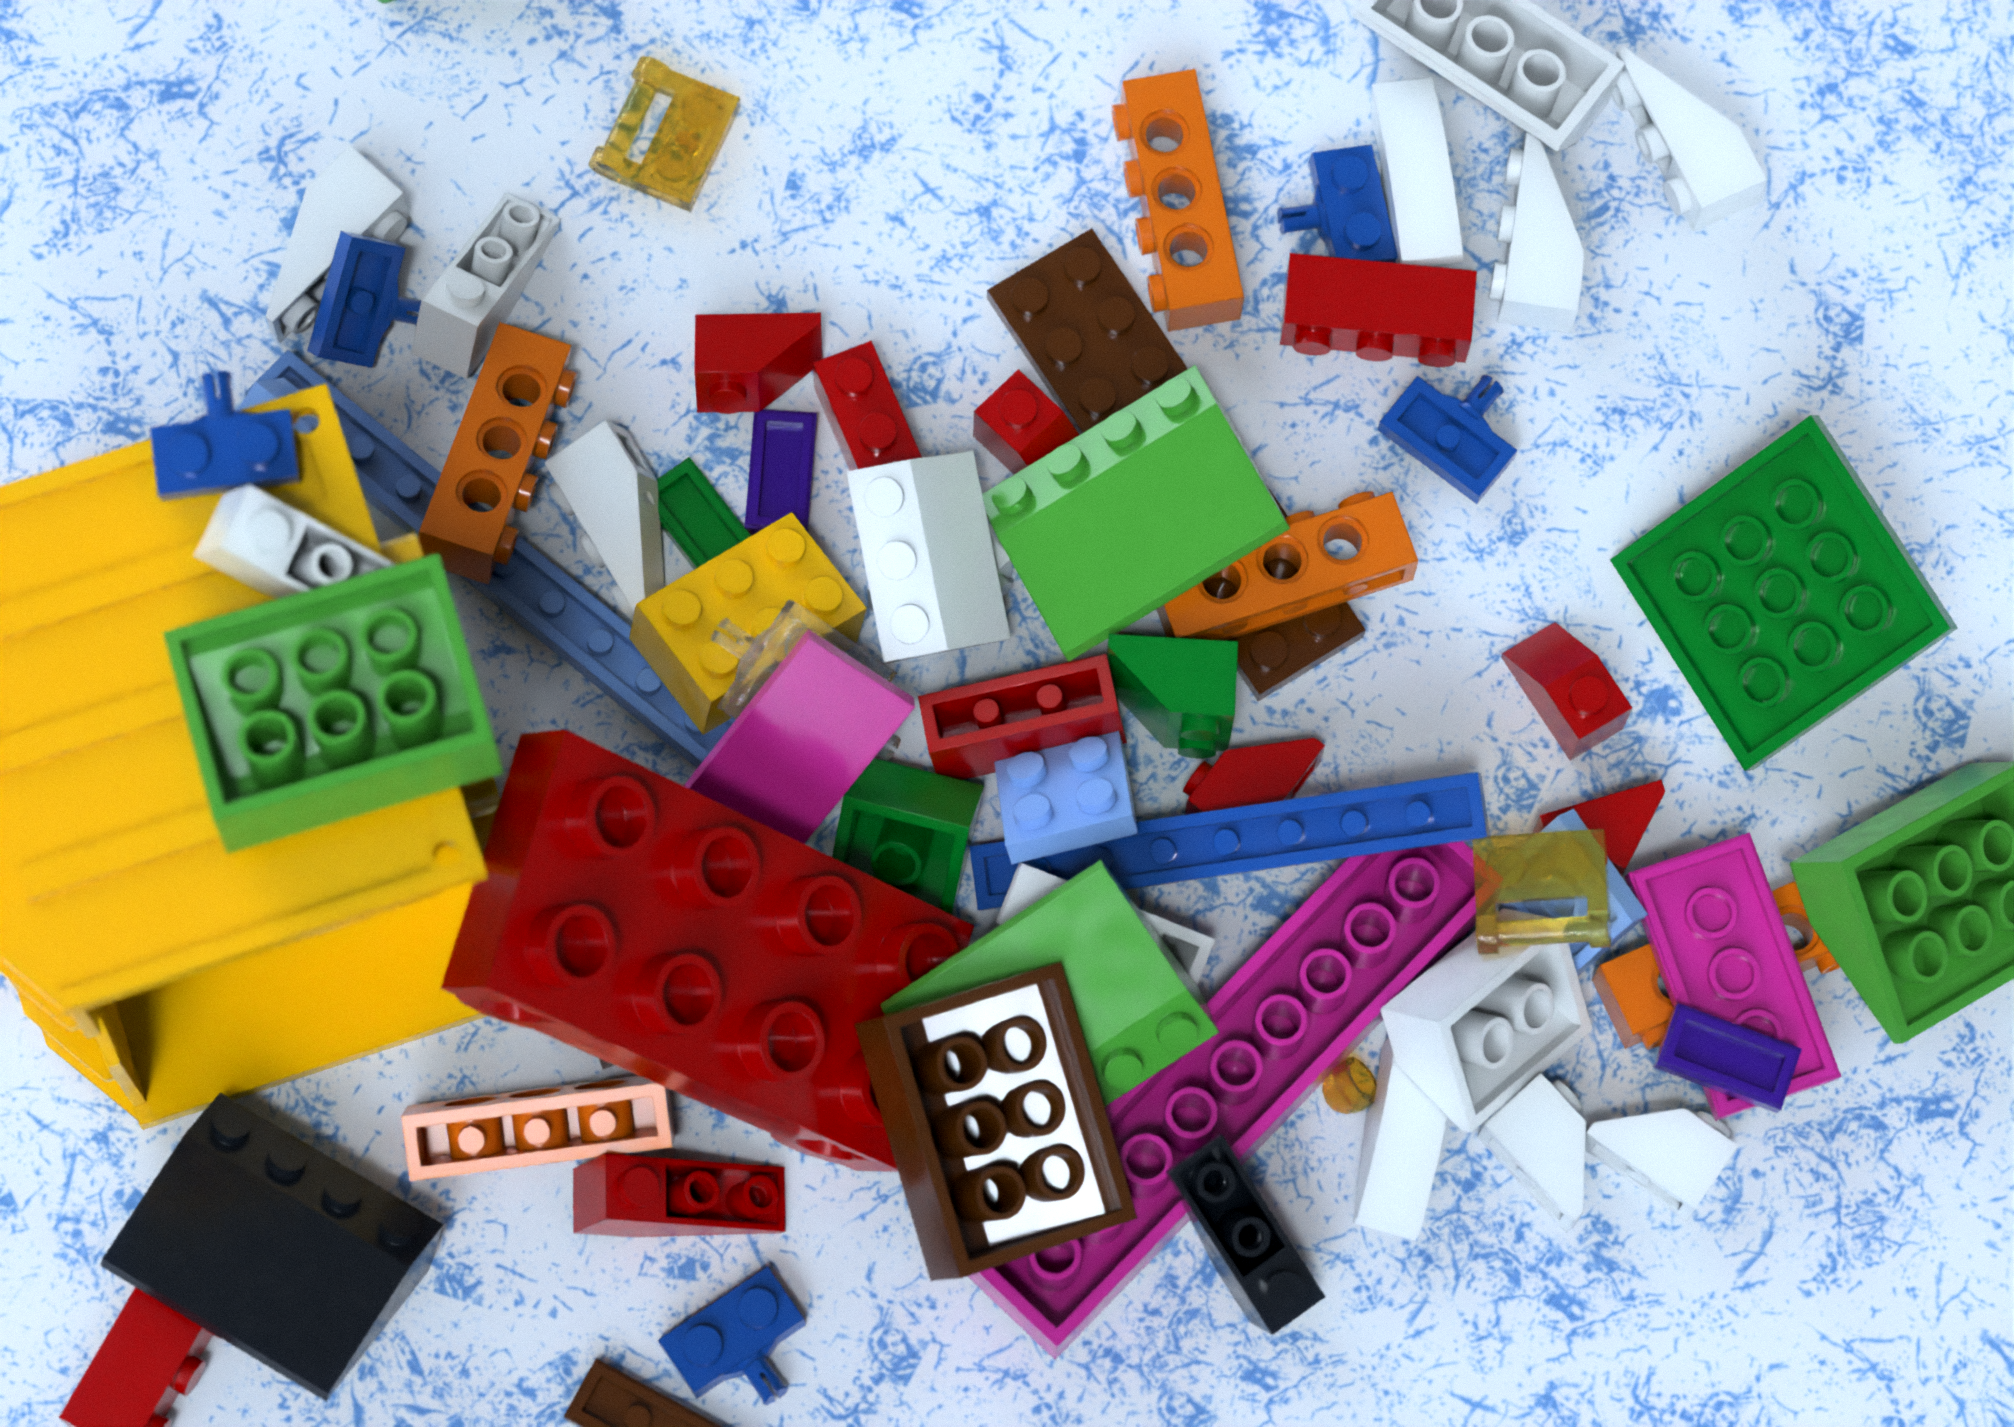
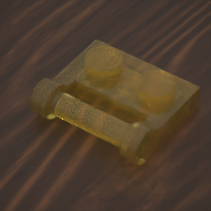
M641 56L631 74L635 82L604 146H596L588 165L594 172L607 179L691 212L741 108L740 97L675 72L657 59ZM658 92L672 98L641 164L626 158V155Z
M1604 829L1490 836V838L1473 840L1476 942L1479 955L1499 954L1500 947L1589 942L1590 948L1611 947L1606 831ZM1587 898V916L1499 921V903Z

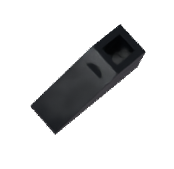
M1217 1134L1165 1171L1214 1268L1250 1323L1273 1335L1326 1297L1222 1134Z

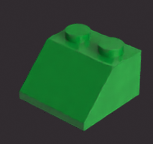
M1119 634L1108 635L1106 654L1117 698L1164 748L1178 749L1179 755L1195 759L1211 758L1216 755V751L1228 750L1235 717L1238 641Z
M874 758L843 796L832 857L953 915L970 852L969 846H971L984 785Z

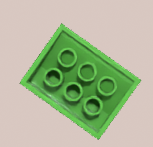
M1196 365L1166 381L1158 388L1110 415L1107 419L1064 445L1057 447L1051 453L982 494L986 515L1000 543L1068 661L1073 660L1108 639L1109 634L1118 633L1290 529L1227 412Z
M439 553L163 632L213 820L228 854L503 773Z
M2014 761L1969 763L1789 863L1809 923L1894 1044L1907 1042L2014 979Z
M1099 860L880 1004L884 1014H888L916 1004L1061 962L1104 1107L1219 1033L1198 986L1102 860Z

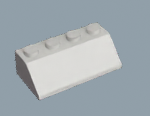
M1361 0L1352 14V17L1557 152L1577 144L1609 103L1626 64L1530 0Z

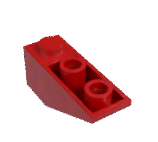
M603 1154L573 1168V1233L620 1237L774 1234L785 1232L784 1167Z

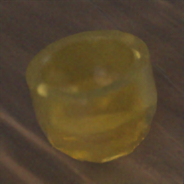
M1348 1057L1335 1066L1326 1076L1323 1082L1322 1093L1325 1102L1333 1111L1343 1114H1356L1375 1102L1377 1082L1363 1062L1355 1057Z

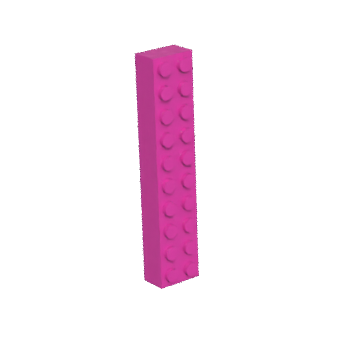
M1464 842L1348 858L1206 1003L1219 1033L1105 1107L1137 1219L967 1277L1056 1360L1190 1221L1165 1171L1219 1133L1223 1135L1243 1166L1383 1021L1380 1008L1442 959L1499 900L1506 880Z

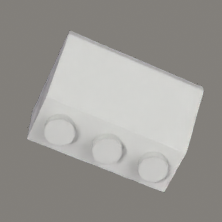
M974 451L908 459L846 472L884 663L889 664L1010 640L1011 636Z
M1506 908L1501 909L1380 1008L1396 1064L1462 1131L1470 1133L1593 1030L1562 920Z

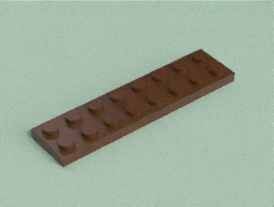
M1092 228L987 290L988 302L1079 435L1188 369ZM1271 492L1284 518L1288 517L1280 503L1277 501V499ZM1272 559L1264 565L1268 574L1277 579H1288L1298 572L1296 567L1286 559ZM1213 578L1203 585L1208 594L1218 599L1229 598L1238 591L1236 586L1225 578ZM1344 602L1226 641H1238L1237 671L1259 702L1362 639L1366 630L1348 603Z

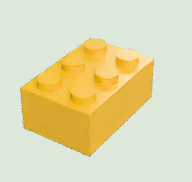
M791 512L638 602L635 606L629 639L702 735L741 713L808 629L841 651L855 644L858 640L867 608Z

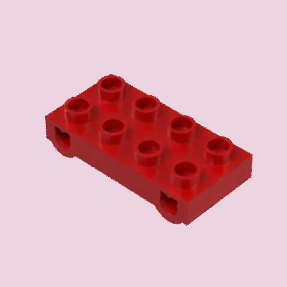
M567 729L521 733L482 855L489 879L473 883L441 989L456 995V998L464 1005L482 1014L539 1031L769 1132L772 1138L790 1149L811 1157L844 1165L855 1171L898 1172L854 1024L884 1015L881 1003L967 948L974 925Z

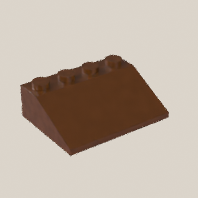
M1061 962L854 1024L931 1281L963 1278L1137 1219Z

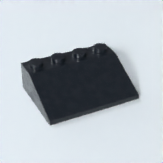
M220 1092L184 1134L103 1256L100 1266L327 1401L429 1271L444 1224Z

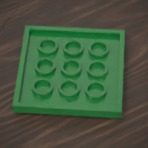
M1819 415L1808 416L1610 559L1744 771L1756 769L1958 629Z

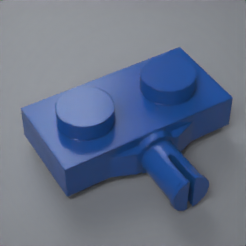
M1372 144L1312 152L1308 161L1315 190L1312 204L1278 208L1277 220L1278 224H1280L1279 230L1281 234L1317 229L1319 236L1328 248L1329 257L1396 263L1398 259Z
M340 231L307 349L308 352L319 358L373 368L380 339L390 326L392 320L417 325L419 315L417 313L420 310L421 300L398 296V275L405 254V247L391 241Z
M217 371L219 398H217L216 381L213 373L203 374L201 381H203L207 415H202L191 422L150 427L157 492L160 500L168 501L228 493L247 485L255 488H265L301 483L293 417L290 409L254 414L234 411L231 373Z
M1483 375L1466 398L1461 401L1460 399L1440 393L1417 376L1379 421L1377 430L1475 504H1478L1515 459L1517 449L1495 434L1484 417H1482L1495 400L1502 395L1504 389L1497 381L1490 388L1493 378Z
M767 1266L660 1338L658 1342L696 1399L725 1380L745 1375L763 1400V1404L769 1405L775 1402V1398L763 1381V1378L767 1380L779 1399L788 1391V1388L780 1380L767 1359L780 1342L803 1328L806 1323L799 1310Z

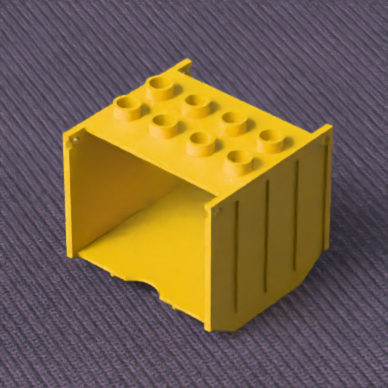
M327 383L239 410L254 414L290 409L294 426L296 421L304 415H312L319 419L318 427L310 433H300L294 429L301 483L257 488L258 490L396 565L424 557L416 532L384 542H378ZM151 439L0 486V973L11 982L18 992L25 1016L42 1029L46 1045L139 1122L142 1130L205 1110L220 1092L236 1100L487 1017L488 1015L464 1005L456 998V995L441 989V985L473 883L489 879L481 854L484 852L500 801L498 789L492 776L229 854L227 853L213 820L163 632L277 600L278 598L253 589L194 557L218 503L225 493L161 501L157 492Z

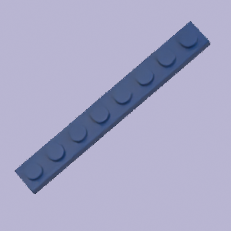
M1480 772L1140 821L1137 822L1138 834L1021 863L1069 881L1099 860H1102L1124 890L1484 839L1490 838L1482 776ZM1005 841L969 846L978 910L1001 908L1019 863L1011 864Z

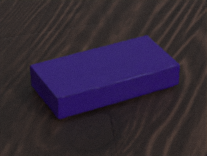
M778 410L754 412L744 527L750 535H754L791 512L806 531L809 532L817 413Z
M1677 1003L1673 1008L1653 1068L1778 1113L1782 1109L1802 1049Z

